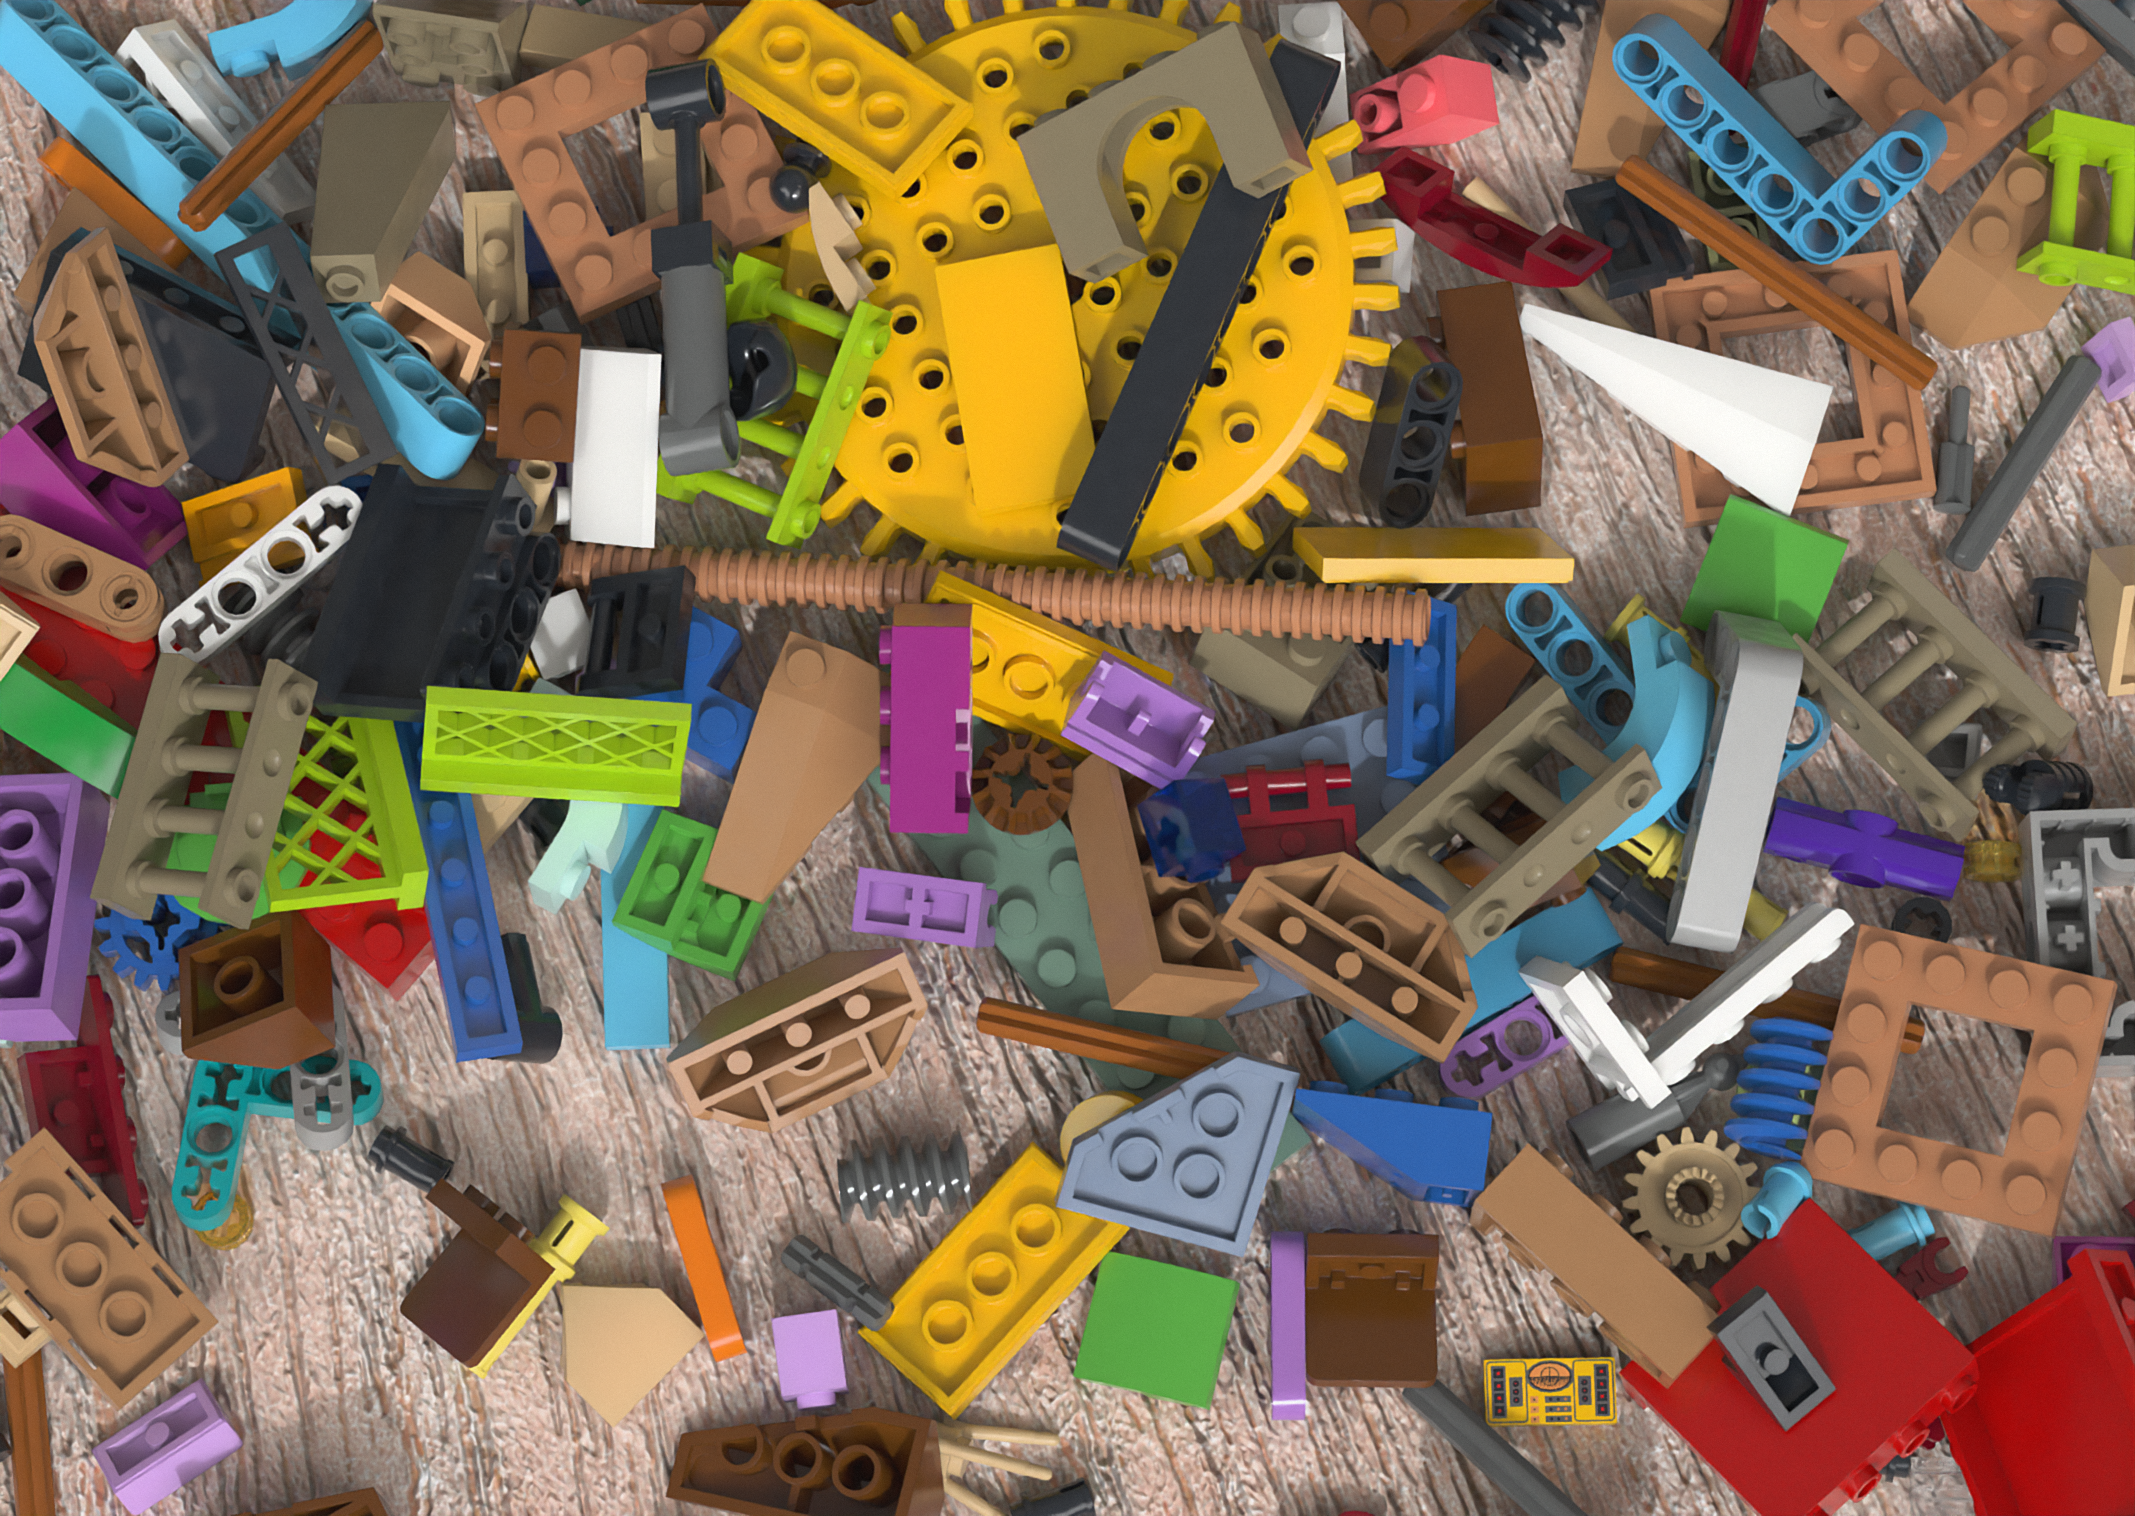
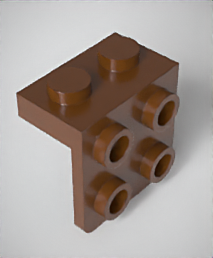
M509 322L504 328V335H495L494 339L491 340L489 377L501 378L500 398H491L490 403L487 405L485 441L497 442L496 458L574 463L582 333L522 329V322Z
M441 1177L425 1198L459 1225L461 1230L404 1298L400 1305V1312L465 1367L473 1368L484 1359L556 1269L529 1247V1244L536 1237L529 1229L506 1211L496 1221L493 1217L501 1208L471 1184L461 1193Z
M1343 1228L1329 1229L1323 1233L1307 1234L1305 1256L1306 1379L1310 1384L1317 1387L1428 1388L1434 1385L1438 1373L1435 1288L1439 1265V1235L1420 1234L1410 1229L1394 1230L1388 1234H1362Z

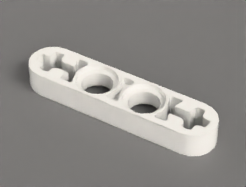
M338 485L325 487L312 495L167 615L161 623L158 633L160 651L162 653L182 654L201 666L209 663L346 549L363 505L358 495L349 488ZM329 503L334 509H339L346 505L350 508L347 514L349 528L343 531L336 525L327 528L319 535L318 543L326 548L322 552L317 553L310 537L296 526L301 522H305L311 533L324 520L322 506ZM279 542H294L304 551L305 562L298 571L292 574H282L270 566L268 562L269 550ZM239 581L246 583L252 587L256 594L255 605L245 614H230L222 609L218 601L222 588L231 582ZM203 603H207L214 619L228 629L220 635L217 633L215 625L211 624L199 636V643L202 648L200 651L194 653L186 647L177 652L172 648L177 641L174 629L180 625L188 631L195 629L205 620V613L197 608Z

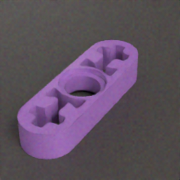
M1533 995L1457 1041L1445 1062L1439 1065V1081L1449 1096L1477 1101L1571 1044L1564 1035L1558 1039L1554 1038L1549 1020L1536 1009L1542 1004ZM1525 1020L1533 1023L1539 1029L1542 1040L1541 1046L1537 1051L1529 1055H1518L1507 1047L1504 1033L1511 1023ZM1489 1036L1492 1037L1496 1054L1510 1068L1500 1072L1497 1060H1494L1480 1071L1478 1076L1481 1082L1480 1085L1473 1087L1467 1079L1457 1083L1452 1078L1458 1067L1455 1058L1464 1055L1469 1062L1478 1060L1489 1051V1048L1481 1041Z
M1271 1231L1272 1420H1305L1304 1231Z

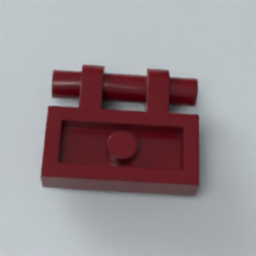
M1323 758L1303 760V767L1266 770L1265 764L1245 766V772L1220 774L1222 800L1248 798L1250 814L1225 816L1231 884L1245 883L1256 867L1277 865L1343 851L1360 861V852L1356 844L1358 833L1355 804L1328 805L1327 790L1351 788L1352 786L1349 762L1324 765ZM1306 793L1307 809L1270 812L1269 795Z

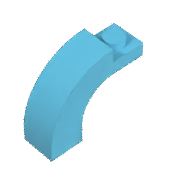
M294 0L287 7L272 15L207 34L213 57L223 77L234 74L236 77L254 76L267 70L270 66L269 63L280 60L290 82L304 77L358 22L366 20L374 0Z
M1650 615L1627 624L1636 685L1634 704L1622 731L1601 752L1616 762L1637 743L1645 749L1663 788L1650 799L1649 803L1642 810L1634 813L1596 847L1600 851H1604L1639 834L1658 820L1677 801L1692 780L1703 759L1714 717V683L1689 667L1692 658L1685 639L1678 632L1671 631ZM1577 765L1559 772L1558 780L1561 800L1569 804L1595 779Z

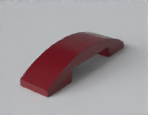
M1402 146L1370 171H1380L1386 194L1379 198L1408 227L1444 253L1486 274L1528 286L1542 288L1577 287L1611 259L1613 248L1562 223L1557 224L1548 233L1541 236L1452 192L1454 170L1405 146Z

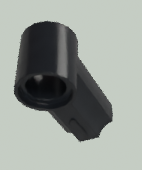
M526 934L501 935L523 1044L521 1053L487 1059L538 1064L550 1062L557 1055L562 1042L563 1031L559 1014L551 1007L542 1006Z

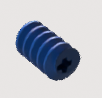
M1773 1017L1755 1020L1751 1024L1749 1031L1758 1044L1748 1045L1743 1052L1744 1061L1753 1068L1740 1071L1736 1079L1738 1086L1747 1093L1736 1094L1730 1101L1731 1110L1741 1118L1726 1121L1723 1127L1724 1134L1743 1148L1759 1155L1779 1160L1798 1161L1802 1157L1786 1147L1787 1140L1807 1139L1809 1132L1792 1122L1793 1116L1814 1114L1815 1110L1813 1105L1799 1097L1800 1090H1818L1821 1087L1819 1080L1805 1072L1806 1067L1826 1065L1828 1060L1825 1055L1812 1048L1813 1041L1833 1040L1834 1034L1833 1031L1799 1019Z

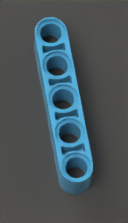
M1588 887L1586 893L1572 902L1556 908L1551 906L1503 933L1494 941L1489 942L1473 958H1470L1467 954L1464 955L1478 1009L1458 1040L1534 995L1517 971L1538 955L1558 963L1567 961L1574 968L1584 970L1614 952L1617 947L1623 945V940L1591 887ZM1354 1018L1337 1027L1319 1041L1342 1083L1349 1086L1348 1093L1354 1096H1360L1428 1058L1382 1037Z

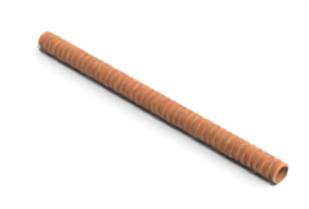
M556 537L560 545L561 567L552 593L557 594L561 588H564L566 592L576 588L577 592L583 589L585 594L588 595L589 583L596 578L686 565L696 576L694 598L699 596L701 602L712 603L715 597H718L723 604H731L734 598H738L741 605H751L753 600L756 599L760 606L767 607L773 601H777L779 607L789 608L792 602H796L798 608L809 609L812 603H816L817 608L820 610H828L831 604H835L839 611H848L850 606L854 605L858 612L867 613L870 607H875L877 613L886 614L890 608H894L895 603H923L939 570H942L1045 617H1050L1061 624H1064L1066 619H1072L1073 624L1077 626H1083L1086 620H1092L1095 627H1103L1106 621H1111L1114 628H1123L1125 622H1131L1134 629H1143L1145 623L1152 625L1153 630L1162 631L1165 625H1171L1172 630L1175 632H1182L1185 626H1191L1194 633H1203L1205 627H1211L1212 633L1223 634L1224 629L1229 628L1232 630L1233 635L1242 636L1246 629L1251 630L1252 635L1255 637H1262L1265 631H1271L1274 638H1282L1285 632H1291L1294 639H1303L1305 633H1311L1313 640L1322 641L1324 635L1327 634L1332 635L1333 641L1342 642L1345 636H1352V640L1355 643H1363L1365 637H1372L1374 644H1383L1385 638H1392L1394 645H1403L1405 639L1413 641L1414 646L1423 647L1429 637L1431 621V598L1428 596L1426 589H1417L1415 595L1407 593L1406 588L1397 587L1395 594L1388 593L1387 588L1384 586H1377L1375 592H1367L1365 585H1357L1355 591H1347L1345 584H1336L1334 590H1327L1325 583L1318 582L1314 589L1307 588L1306 582L1297 581L1294 587H1287V583L1284 580H1277L1274 586H1267V582L1264 579H1256L1254 585H1247L1245 578H1236L1234 584H1228L1225 577H1216L1214 583L1207 582L1206 576L1197 575L1194 581H1188L1187 576L1184 574H1177L1174 580H1168L1167 575L1164 573H1157L1154 579H1148L1145 572H1137L1134 578H1128L1126 571H1118L1114 577H1110L1106 570L1097 569L1095 575H1089L1087 569L1077 568L1075 574H1069L1068 569L1065 567H1057L1055 573H1049L1046 566H1038L1035 572H1030L1026 565H1018L1015 571H1010L1007 564L1000 563L993 570L990 569L988 563L979 562L976 568H971L969 562L959 561L956 567H951L950 562L947 560H939L936 566H931L928 559H919L917 565H912L909 558H900L897 564H893L890 557L882 556L878 562H873L871 556L861 555L858 561H853L852 556L848 554H841L838 560H834L830 553H822L819 559H815L811 552H802L799 558H795L792 551H782L780 557H777L773 550L765 549L760 555H756L755 550L744 548L741 554H737L735 548L725 547L721 553H718L713 546H705L702 552H698L697 547L694 545H686L682 551H679L675 544H666L663 550H660L657 543H654V548L643 549L632 546L621 547V545L613 544L602 546L601 543L587 542L586 545H583L582 541L570 539L567 544H564L562 538Z

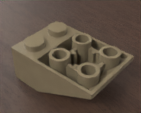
M378 0L374 3L372 14L396 75H401L405 82L426 88L437 87L439 81L463 85V89L467 92L484 97H491L500 93V91L519 84L523 66L519 50L529 20L525 3L509 0Z
M1313 512L1304 520L1289 514L1266 544L1267 552L1258 559L1255 558L1241 578L1246 579L1247 585H1254L1256 579H1264L1267 582V586H1274L1277 580H1284L1287 583V587H1294L1297 581L1306 582L1307 588L1314 589L1317 582H1324L1292 549L1294 527L1336 526ZM1397 583L1325 584L1327 585V590H1334L1336 584H1345L1347 591H1355L1357 585H1365L1367 592H1375L1377 586H1384L1387 588V592L1391 593ZM1205 627L1189 665L1292 730L1297 731L1353 651L1355 642H1353L1352 636H1345L1342 642L1333 641L1332 635L1327 634L1324 635L1322 641L1313 640L1311 633H1305L1303 639H1294L1291 632H1285L1282 638H1274L1271 631H1265L1262 637H1255L1252 635L1251 630L1246 629L1243 635L1239 636L1233 635L1232 630L1229 628H1225L1223 634H1214L1211 627Z

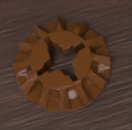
M1008 733L1003 739L993 745L986 746L977 764L972 769L971 796L977 810L991 826L1008 834L1031 835L1051 827L1063 816L1072 798L1073 774L1068 760L1057 745L1052 744L1035 733L1030 735ZM1026 759H1030L1029 766L1032 779L1040 783L1041 787L1048 788V790L1037 788L1036 791L1026 790L1022 799L1018 800L1017 807L1013 808L1014 800L1011 786L1003 783L1002 779L996 777L997 775L1006 777V775L1016 776L1020 772L1021 766H1025Z

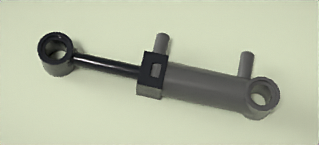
M708 58L650 68L645 79L646 100L654 125L660 131L675 130L678 225L651 230L652 272L661 280L666 395V413L660 416L658 437L663 463L668 473L674 477L735 468L740 460L739 430L734 413L730 408L725 288L726 285L734 284L732 242L712 220L704 221L700 129L706 123L722 121L726 113V96L722 75L715 60Z

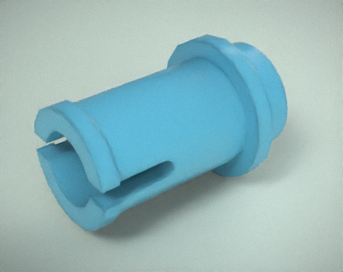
M1785 1161L1769 1167L1763 1177L1764 1185L1741 1211V1221L1744 1227L1756 1237L1763 1238L1765 1232L1767 1239L1775 1237L1791 1213L1813 1195V1181L1810 1173L1805 1167L1793 1161Z
M1897 1201L1898 1208L1846 1232L1875 1261H1879L1915 1242L1919 1247L1926 1245L1925 1238L1934 1234L1935 1230L1924 1207Z

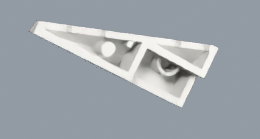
M1524 304L1519 320L1522 334L1525 336L1529 334L1559 355L1561 362L1575 372L1580 370L1605 388L1611 398L1685 451H1693L1721 471L1723 477L1737 488L1742 486L1767 504L1771 510L1790 517L1834 386L1534 305Z

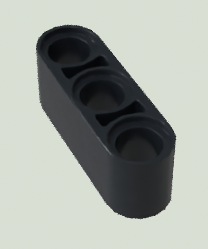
M1423 335L1411 336L1402 340L1393 349L1389 357L1359 473V485L1365 497L1380 518L1388 526L1397 529L1411 528L1419 524L1428 515L1432 507L1463 389V379L1460 371L1437 342ZM1433 368L1426 378L1418 381L1425 371ZM1418 427L1412 435L1403 438L1410 429ZM1403 484L1397 492L1388 495L1393 488Z
M531 531L526 536L515 565L514 581L505 592L495 620L493 638L486 645L475 674L474 689L512 692L561 567L560 545L553 534Z

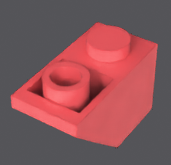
M1442 54L1349 94L1352 118L1356 120L1363 137V141L1357 146L1358 154L1363 155L1393 152L1402 146L1416 149L1453 144L1500 124L1490 64Z

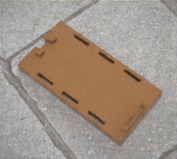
M44 1127L5 1160L3 1164L10 1174L0 1182V1261L8 1271L5 1272L0 1266V1281L118 1412L212 1330L219 1321ZM67 1170H69L74 1175V1177L83 1185V1187L92 1195L93 1198L91 1200H89L85 1196V1194L76 1186V1184L67 1176V1174L65 1173ZM111 1218L135 1243L136 1247L134 1249L109 1222ZM154 1267L179 1292L180 1296L178 1298L152 1270ZM26 1292H28L36 1300V1302L44 1309V1311L52 1318L51 1321H49L48 1318L40 1311V1309L31 1301V1299L25 1294ZM70 1340L79 1348V1350H80V1351L88 1358V1360L96 1367L95 1370L92 1369V1367L83 1359V1357H82V1356L75 1350V1348L69 1343Z

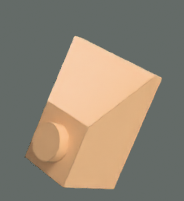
M417 251L400 264L382 301L371 302L370 305L468 399L490 343L491 335L471 283L422 252Z

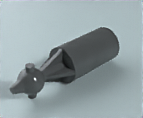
M1724 1052L1715 1053L1706 1059L1702 1071L1690 1072L1680 1081L1672 1085H1666L1672 1093L1653 1109L1646 1107L1640 1097L1632 1102L1623 1098L1620 1093H1617L1566 1120L1567 1130L1584 1163L1590 1171L1595 1172L1654 1141L1657 1136L1665 1135L1684 1125L1711 1088L1717 1091H1727L1737 1084L1738 1073L1749 1064L1744 1061L1743 1053L1735 1055Z

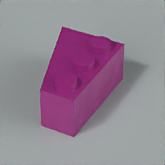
M895 603L892 625H880L879 641L880 664H891V686H881L880 725H891L890 746H881L880 782L881 785H890V833L968 834L973 769V604Z

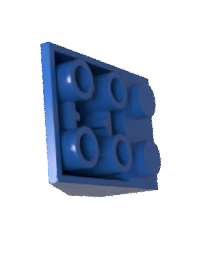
M1310 1081L1309 1090L1296 1088L1292 1115L1301 1125L1410 1200L1473 1208L1476 1198L1484 1191L1492 1113L1478 1111L1479 1102L1458 1097H1441L1439 1106L1413 1103L1414 1094L1394 1089H1376L1374 1098L1348 1095L1349 1086L1330 1081Z

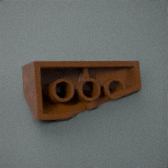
M877 1407L852 1409V1413L823 1417L809 1415L795 1417L794 1421L756 1425L751 1423L682 1433L665 1497L738 1516H940L945 1493L937 1421Z

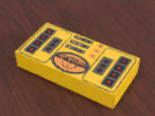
M1615 1357L1499 1359L1483 1361L1484 1421L1490 1427L1615 1425L1617 1423Z

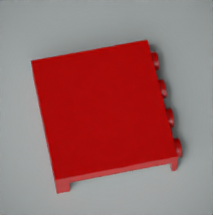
M1810 1197L1788 1217L1775 1237L1771 1239L1764 1238L1708 1291L1722 1306L1721 1310L1717 1313L1718 1315L1725 1312L1756 1285L1767 1291L1835 1386L1836 1390L1785 1431L1726 1368L1722 1362L1725 1353L1715 1339L1705 1347L1668 1389L1633 1360L1619 1372L1626 1393L1643 1410L1649 1407L1757 1516H1832L1849 1499L1853 1503L1861 1501L1880 1482L1882 1474L1879 1471L1896 1455L1906 1458L1915 1452L1930 1433L1928 1426L1945 1410L1950 1414L1955 1413L1973 1397L1978 1388L1975 1382L1980 1378L1976 1357Z
M2085 1248L2067 1260L2073 1276L1965 1346L1977 1360L1980 1378L1975 1383L1978 1385V1388L1973 1397L1961 1409L1952 1414L1945 1410L1939 1417L1950 1442L1951 1455L1960 1467L1973 1499V1508L1976 1516H2135V1269L2127 1251Z

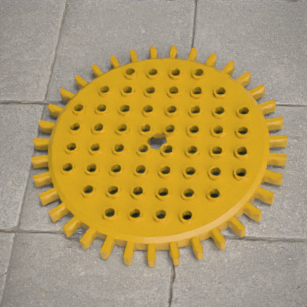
M944 0L945 12L954 25L955 31L940 37L928 45L922 40L917 24L901 11L891 17L895 38L900 46L909 54L905 59L974 104V117L917 178L916 181L921 183L919 192L913 197L906 198L901 196L895 202L831 158L829 159L832 163V168L826 177L818 178V181L831 199L842 193L852 208L856 207L864 210V216L861 220L862 225L853 230L863 250L844 263L855 257L868 276L870 268L875 263L886 262L890 264V272L885 278L881 280L871 279L876 289L867 294L872 305L893 313L889 322L891 328L889 344L881 358L873 363L834 463L835 468L845 481L820 504V519L829 529L844 521L852 510L863 501L881 515L877 524L865 536L859 549L862 555L871 556L873 562H878L881 556L886 557L895 541L904 532L925 544L913 565H917L919 559H928L931 566H936L939 560H946L948 556H951L958 560L969 562V564L973 565L972 568H976L979 562L988 563L990 569L993 570L1000 563L1007 564L1010 571H1015L1018 565H1026L1030 572H1035L1038 566H1046L1049 573H1055L1057 567L1067 568L1069 574H1075L1077 568L1087 569L1089 575H1095L1097 569L1106 570L1108 574L1116 573V571L1057 548V540L1061 529L1059 517L1064 510L1070 507L1073 498L978 516L965 443L955 445L948 440L950 431L954 427L960 426L961 420L934 267L1057 243L1019 144L1012 138L1014 129L1022 124H1029L1035 128L1034 121L1041 115L1056 109H1068L1071 100L1079 96L1088 98L1089 91L1097 85L1111 80L1123 81L1127 73L1132 69H1142V64L1148 58L1164 51L1173 50L1177 52L1196 42L1197 33L1181 27L1190 9L1191 0H1164L1161 12L1157 18L1131 12L1134 0H1109L1107 8L1078 6L1079 0H1056L1055 7L1026 11L1025 0H1002L1004 15L976 23L973 22L968 0ZM1229 1L1216 15L1213 24L1222 21H1236L1242 25L1244 18L1241 8ZM1277 33L1263 44L1269 59L1279 40H1287L1280 33ZM1064 46L1062 55L1057 59L1048 60L1042 56L1044 47ZM1000 70L1007 73V80L1002 86L992 88L985 84L986 78L991 72ZM1196 108L1171 109L1153 117L1134 136L1124 158L1122 179L1125 196L1129 205L1137 204L1145 209L1143 217L1136 224L1149 256L1095 284L1087 281L1081 299L1071 305L1082 371L1085 374L1084 382L1093 428L1101 424L1106 425L1135 361V359H1122L1119 356L1122 345L1130 341L1137 342L1142 346L1224 162L1207 121ZM1355 119L1338 124L1325 134L1312 139L1307 154L1314 170L1294 180L1283 204L1286 207V213L1281 219L1276 220L1248 283V286L1256 289V297L1250 303L1239 304L1211 369L1218 368L1227 373L1226 380L1218 387H1209L1204 383L1130 552L1119 571L1131 569L1133 578L1137 572H1145L1148 579H1154L1153 563L1182 552L1186 557L1189 572L1194 579L1197 575L1206 576L1207 582L1214 583L1216 579L1214 563L1202 548L1201 542L1226 527H1229L1235 533L1241 548L1258 559L1267 552V548L1260 527L1246 515V512L1269 493L1281 503L1286 512L1304 520L1312 512L1310 503L1303 489L1285 477L1302 454L1308 455L1323 468L1341 474L1349 464L1347 455L1336 442L1316 433L1328 409L1342 412L1354 420L1372 422L1376 412L1374 401L1361 391L1339 385L1347 360H1353L1373 367L1387 366L1393 349L1390 343L1377 337H1362L1352 334L1355 310L1388 311L1400 308L1401 295L1397 285L1385 282H1356L1355 259L1389 254L1398 250L1394 227H1374L1357 232H1350L1345 215L1346 209L1372 202L1386 194L1380 171L1363 173L1350 180L1336 183L1328 166L1330 160L1352 151L1363 141L1361 129ZM1168 122L1175 127L1174 133L1168 139L1158 140L1152 136L1154 127L1159 123ZM777 135L773 143L783 163L787 164L783 158V151L786 145L794 143L796 139ZM972 152L976 154L977 162L972 168L962 170L956 167V160L962 153ZM1194 176L1202 181L1200 189L1194 194H1184L1179 190L1181 181L1186 177ZM991 206H999L1004 210L1002 219L995 224H987L982 221L984 211ZM811 220L783 234L781 246L761 244L743 252L746 255L785 269L780 280L782 289L810 301H813L814 295L820 290L832 291L834 297L827 307L848 315L824 271L817 252ZM943 234L947 237V243L942 250L931 252L925 248L926 241L930 236ZM1306 257L1314 262L1312 271L1303 276L1294 274L1291 271L1292 263L1297 258ZM1167 259L1172 263L1170 272L1163 277L1151 275L1149 269L1155 260ZM1110 287L1115 291L1113 300L1106 305L1095 304L1092 301V297L1098 288ZM774 313L766 317L765 320L777 323V327L787 337L798 365L829 377L843 341ZM905 316L916 318L917 325L911 333L902 335L895 331L896 323L900 318ZM1271 340H1277L1284 345L1283 353L1275 359H1267L1261 355V348L1266 342ZM933 370L943 373V382L939 387L932 390L922 387V378L926 373ZM795 391L782 409L762 417V419L784 428L804 420L810 426L819 400ZM876 398L886 401V409L881 416L872 418L865 415V407L868 402ZM1242 423L1251 425L1254 428V435L1249 441L1238 443L1231 438L1232 430L1237 425ZM1182 452H1191L1197 457L1195 466L1188 471H1180L1174 467L1176 456ZM904 453L913 457V464L906 472L897 473L892 470L891 464L897 455ZM790 457L780 466L788 479L796 462L795 459Z

